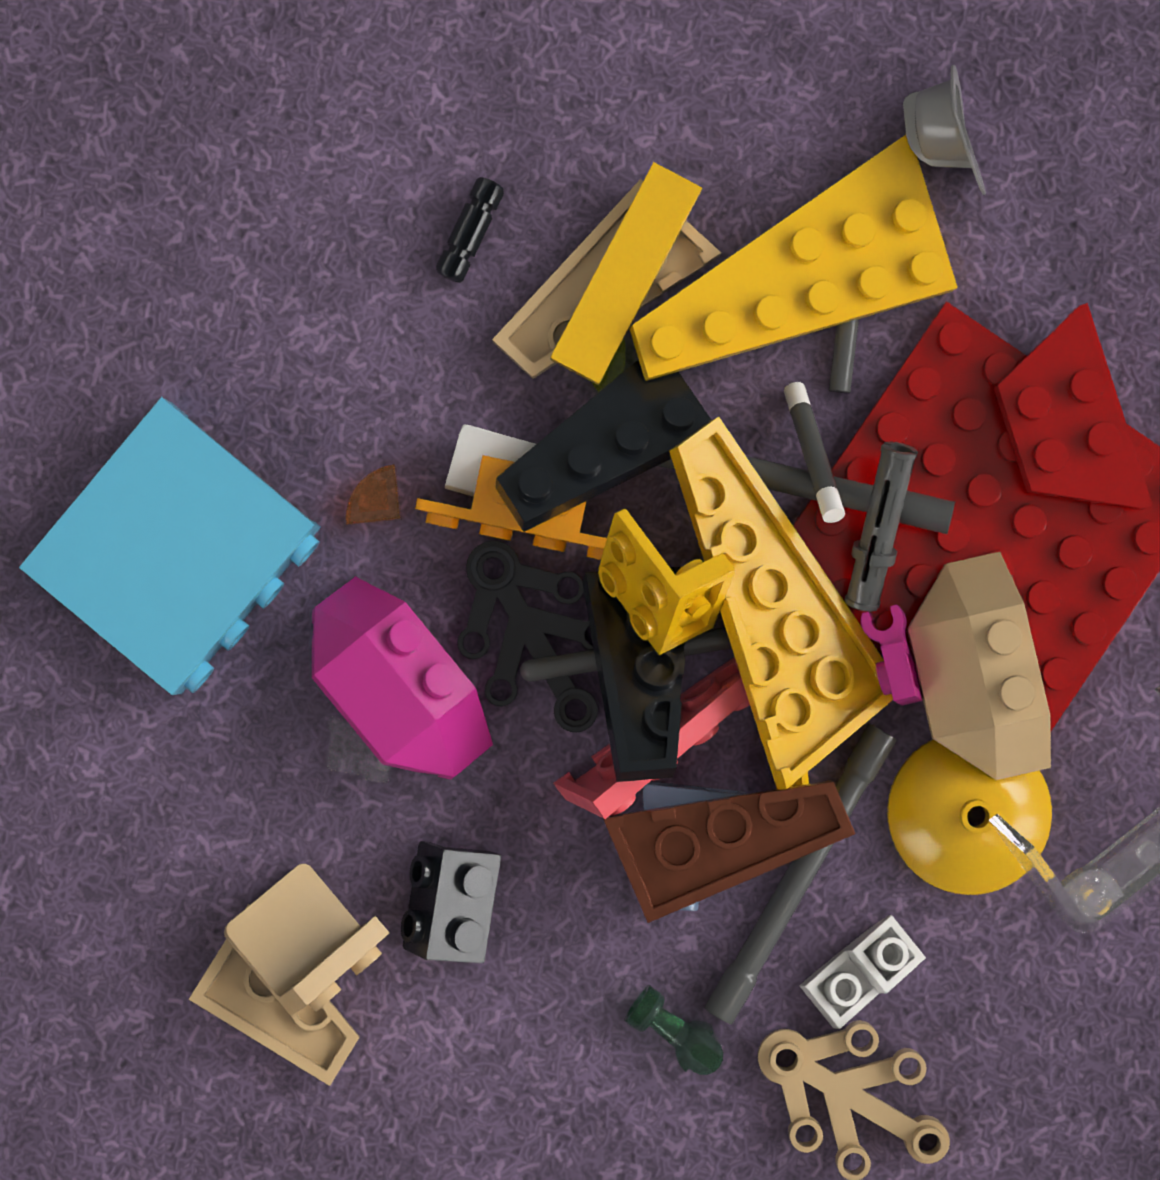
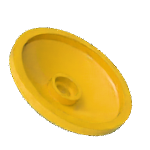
M932 739L915 750L896 774L889 793L887 819L896 850L902 860L916 875L934 887L947 892L978 895L997 891L1012 884L1026 874L1035 864L1049 837L1052 805L1047 784L1040 770L995 780ZM975 806H981L985 811V819L980 825L971 826L967 819L968 812Z

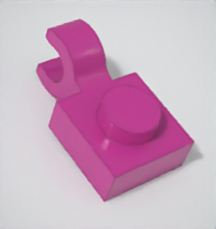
M898 605L890 606L893 624L885 631L876 629L873 615L870 612L862 613L861 625L863 631L869 638L882 645L880 647L884 661L876 663V671L883 694H892L893 701L902 706L923 701L911 647L908 645L906 638L907 619L904 611Z

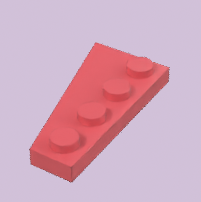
M735 657L681 694L680 701L682 706L677 758L692 746L703 744L711 739L719 730L718 724L733 711H739L750 706ZM608 744L591 756L596 763L595 767L576 780L568 772L553 784L565 800L606 819L628 809L636 799L635 794L651 780L659 779L616 782L611 747Z

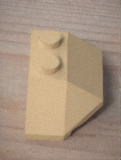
M1001 552L944 564L936 581L907 628L932 739L995 780L1051 768V726L1048 702L1025 605Z

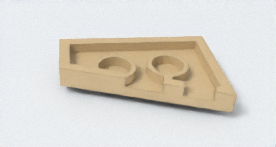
M227 939L188 999L329 1086L360 1037L331 1001H328L316 1012L310 1005H307L290 1016Z

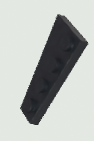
M638 359L496 478V490L522 531L525 532L670 460L671 455L669 451L711 421V418L679 372L645 381Z
M670 567V568H671V570L674 572V574H676V573L678 572V570L681 569L682 567ZM598 571L585 572L582 584L616 782L672 778L677 768L682 705L680 701L681 684L685 667V642L658 655L648 640H643L636 634L631 625L629 613L618 598L611 597L605 591L600 582Z

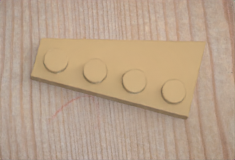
M642 179L633 186L492 339L493 343L532 379L557 364L551 361L550 357L642 185ZM687 221L684 223L640 309L720 257L721 252Z

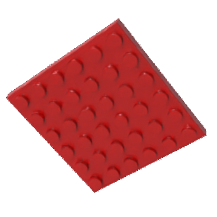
M946 301L831 470L835 477L874 485L882 452L881 446L884 442H898L917 449L918 455L914 461L907 491L955 501L948 534L899 523L893 548L897 551L895 564L887 569L880 597V607L877 611L870 612L873 615L875 627L879 631L889 629L893 624L890 606L898 605L904 611L907 619L906 638L910 646L907 628L936 581L944 564L1001 552L1025 605L1050 711L1052 731L1160 572V446L1127 424L1153 507L1136 510L1126 506L1085 502L1062 496L1027 493L993 389L1027 356ZM810 499L794 522L793 527L844 600L845 595L848 593L856 560L851 555L854 541L861 539L867 512L843 507L845 516L837 522L828 523L823 520L818 501ZM847 605L861 625L862 613L869 611L858 610ZM869 638L878 650V652L882 655L880 647L882 646L881 643H878Z

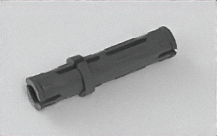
M884 442L881 446L882 452L869 499L861 539L854 541L851 555L856 560L848 593L845 595L844 601L850 607L862 611H877L880 607V597L887 569L895 564L897 551L893 548L905 504L914 461L918 455L917 449L898 442Z

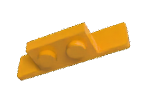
M482 455L471 509L417 498L415 509L427 512L425 523L458 529L459 519L480 523L479 534L511 541L513 531L534 535L532 546L565 552L567 542L588 546L586 557L601 560L607 538L580 533L587 501L523 532L496 490V478L515 462Z

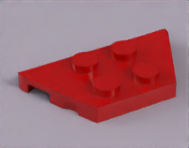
M1088 303L1079 305L993 388L1027 493L1068 497L1085 502L1126 506L1136 510L1153 507Z

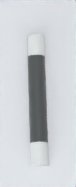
M793 382L785 387L784 395L823 520L828 523H834L845 516V511L805 385L801 382Z

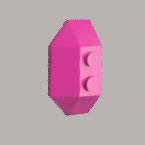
M355 576L313 608L312 679L382 765L419 773L434 774L451 780L493 745L476 687L405 601Z

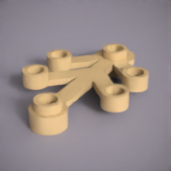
M857 1020L851 1022L844 1030L810 1039H805L799 1032L791 1029H779L771 1032L763 1039L759 1046L758 1063L761 1071L770 1081L782 1086L791 1121L788 1127V1135L792 1145L798 1151L804 1153L813 1152L821 1145L823 1140V1132L818 1121L810 1116L804 1081L824 1094L838 1148L835 1162L844 1178L848 1180H861L868 1174L871 1167L870 1158L866 1150L859 1144L850 1109L901 1138L909 1154L918 1162L931 1164L938 1162L946 1155L950 1145V1138L947 1130L938 1119L929 1115H920L912 1119L863 1090L897 1080L905 1085H915L922 1081L926 1074V1063L917 1051L903 1048L898 1050L891 1058L832 1072L816 1061L847 1051L858 1057H867L876 1051L879 1037L871 1024L866 1021ZM862 1029L869 1031L871 1038L866 1046L858 1048L852 1045L851 1038L856 1031ZM790 1049L796 1053V1059L791 1066L781 1067L776 1063V1056L781 1050ZM906 1058H914L918 1062L917 1070L911 1075H903L899 1072V1065ZM803 1125H810L815 1128V1135L808 1142H801L795 1137L796 1131ZM928 1133L936 1135L937 1144L933 1149L925 1151L919 1148V1140L923 1135ZM851 1153H857L862 1156V1164L855 1170H849L843 1166L845 1157Z

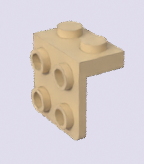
M307 864L296 866L231 920L224 929L225 938L290 1016L307 1005H310L315 1012L323 1007L341 991V988L335 981L349 968L358 975L382 954L376 945L389 934V931L376 916L360 926L317 873Z

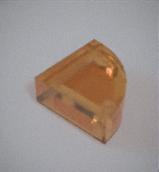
M395 464L374 470L358 483L348 501L346 525L402 520Z

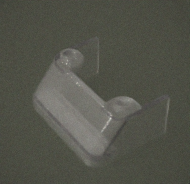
M1159 685V686L1155 689V691L1157 692V694H1158L1159 697H1160V685ZM1160 807L1088 864L1076 869L1062 881L1057 879L1037 849L999 814L989 819V822L1059 918L1075 932L1088 934L1098 931L1160 883Z

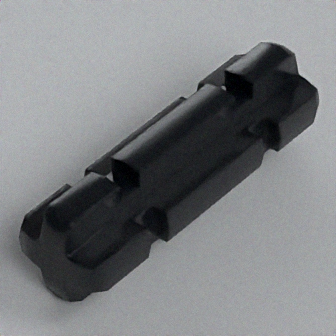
M484 177L476 179L469 194L472 201L470 204L465 203L447 241L450 246L449 250H443L436 265L437 273L444 278L458 283L464 280L471 265L468 259L470 256L475 257L491 223L492 215L490 212L491 210H497L504 195L501 185Z

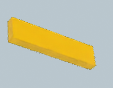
M653 162L550 357L551 361L597 385L601 383L695 205L702 187Z

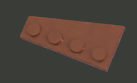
M831 780L792 786L783 790H767L618 814L603 819L647 923L856 834L835 784Z

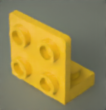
M627 509L614 513L598 568L599 579L605 591L611 597L618 598L629 613L630 622L636 634L641 639L648 640L658 655L714 627L736 571L725 554L721 553L705 562L701 559L693 560L674 574Z

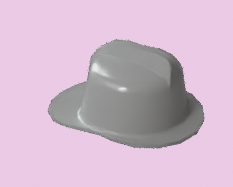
M952 65L950 80L911 93L905 97L903 108L906 137L911 150L917 157L932 167L972 168L982 195H986L981 173L965 128L958 72L956 66Z

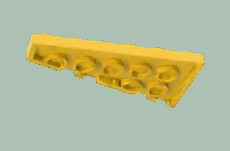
M906 135L635 322L629 330L645 381L933 298L957 289L958 286L917 155L911 150Z
M717 417L703 425L669 452L704 562L724 553L736 569L720 612L777 790H783L792 786L893 700L892 694H883L877 676L876 663L884 661V659L865 634L855 616L720 417Z

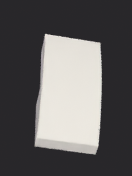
M888 915L861 934L799 986L829 1024L835 1029H841L879 993L887 994L926 957L892 915Z

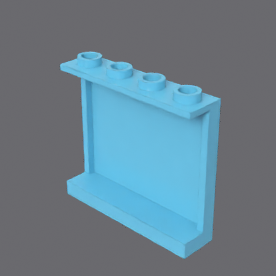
M161 397L19 568L168 693L178 695L182 694L186 689L194 693L212 674L214 667L208 662L222 646L227 651L231 650L247 632L249 625L243 620L257 604L263 609L266 608L282 590L285 583L279 577L292 562L298 567L301 566L314 552L320 543L314 535L321 526L306 517L192 422L177 406Z

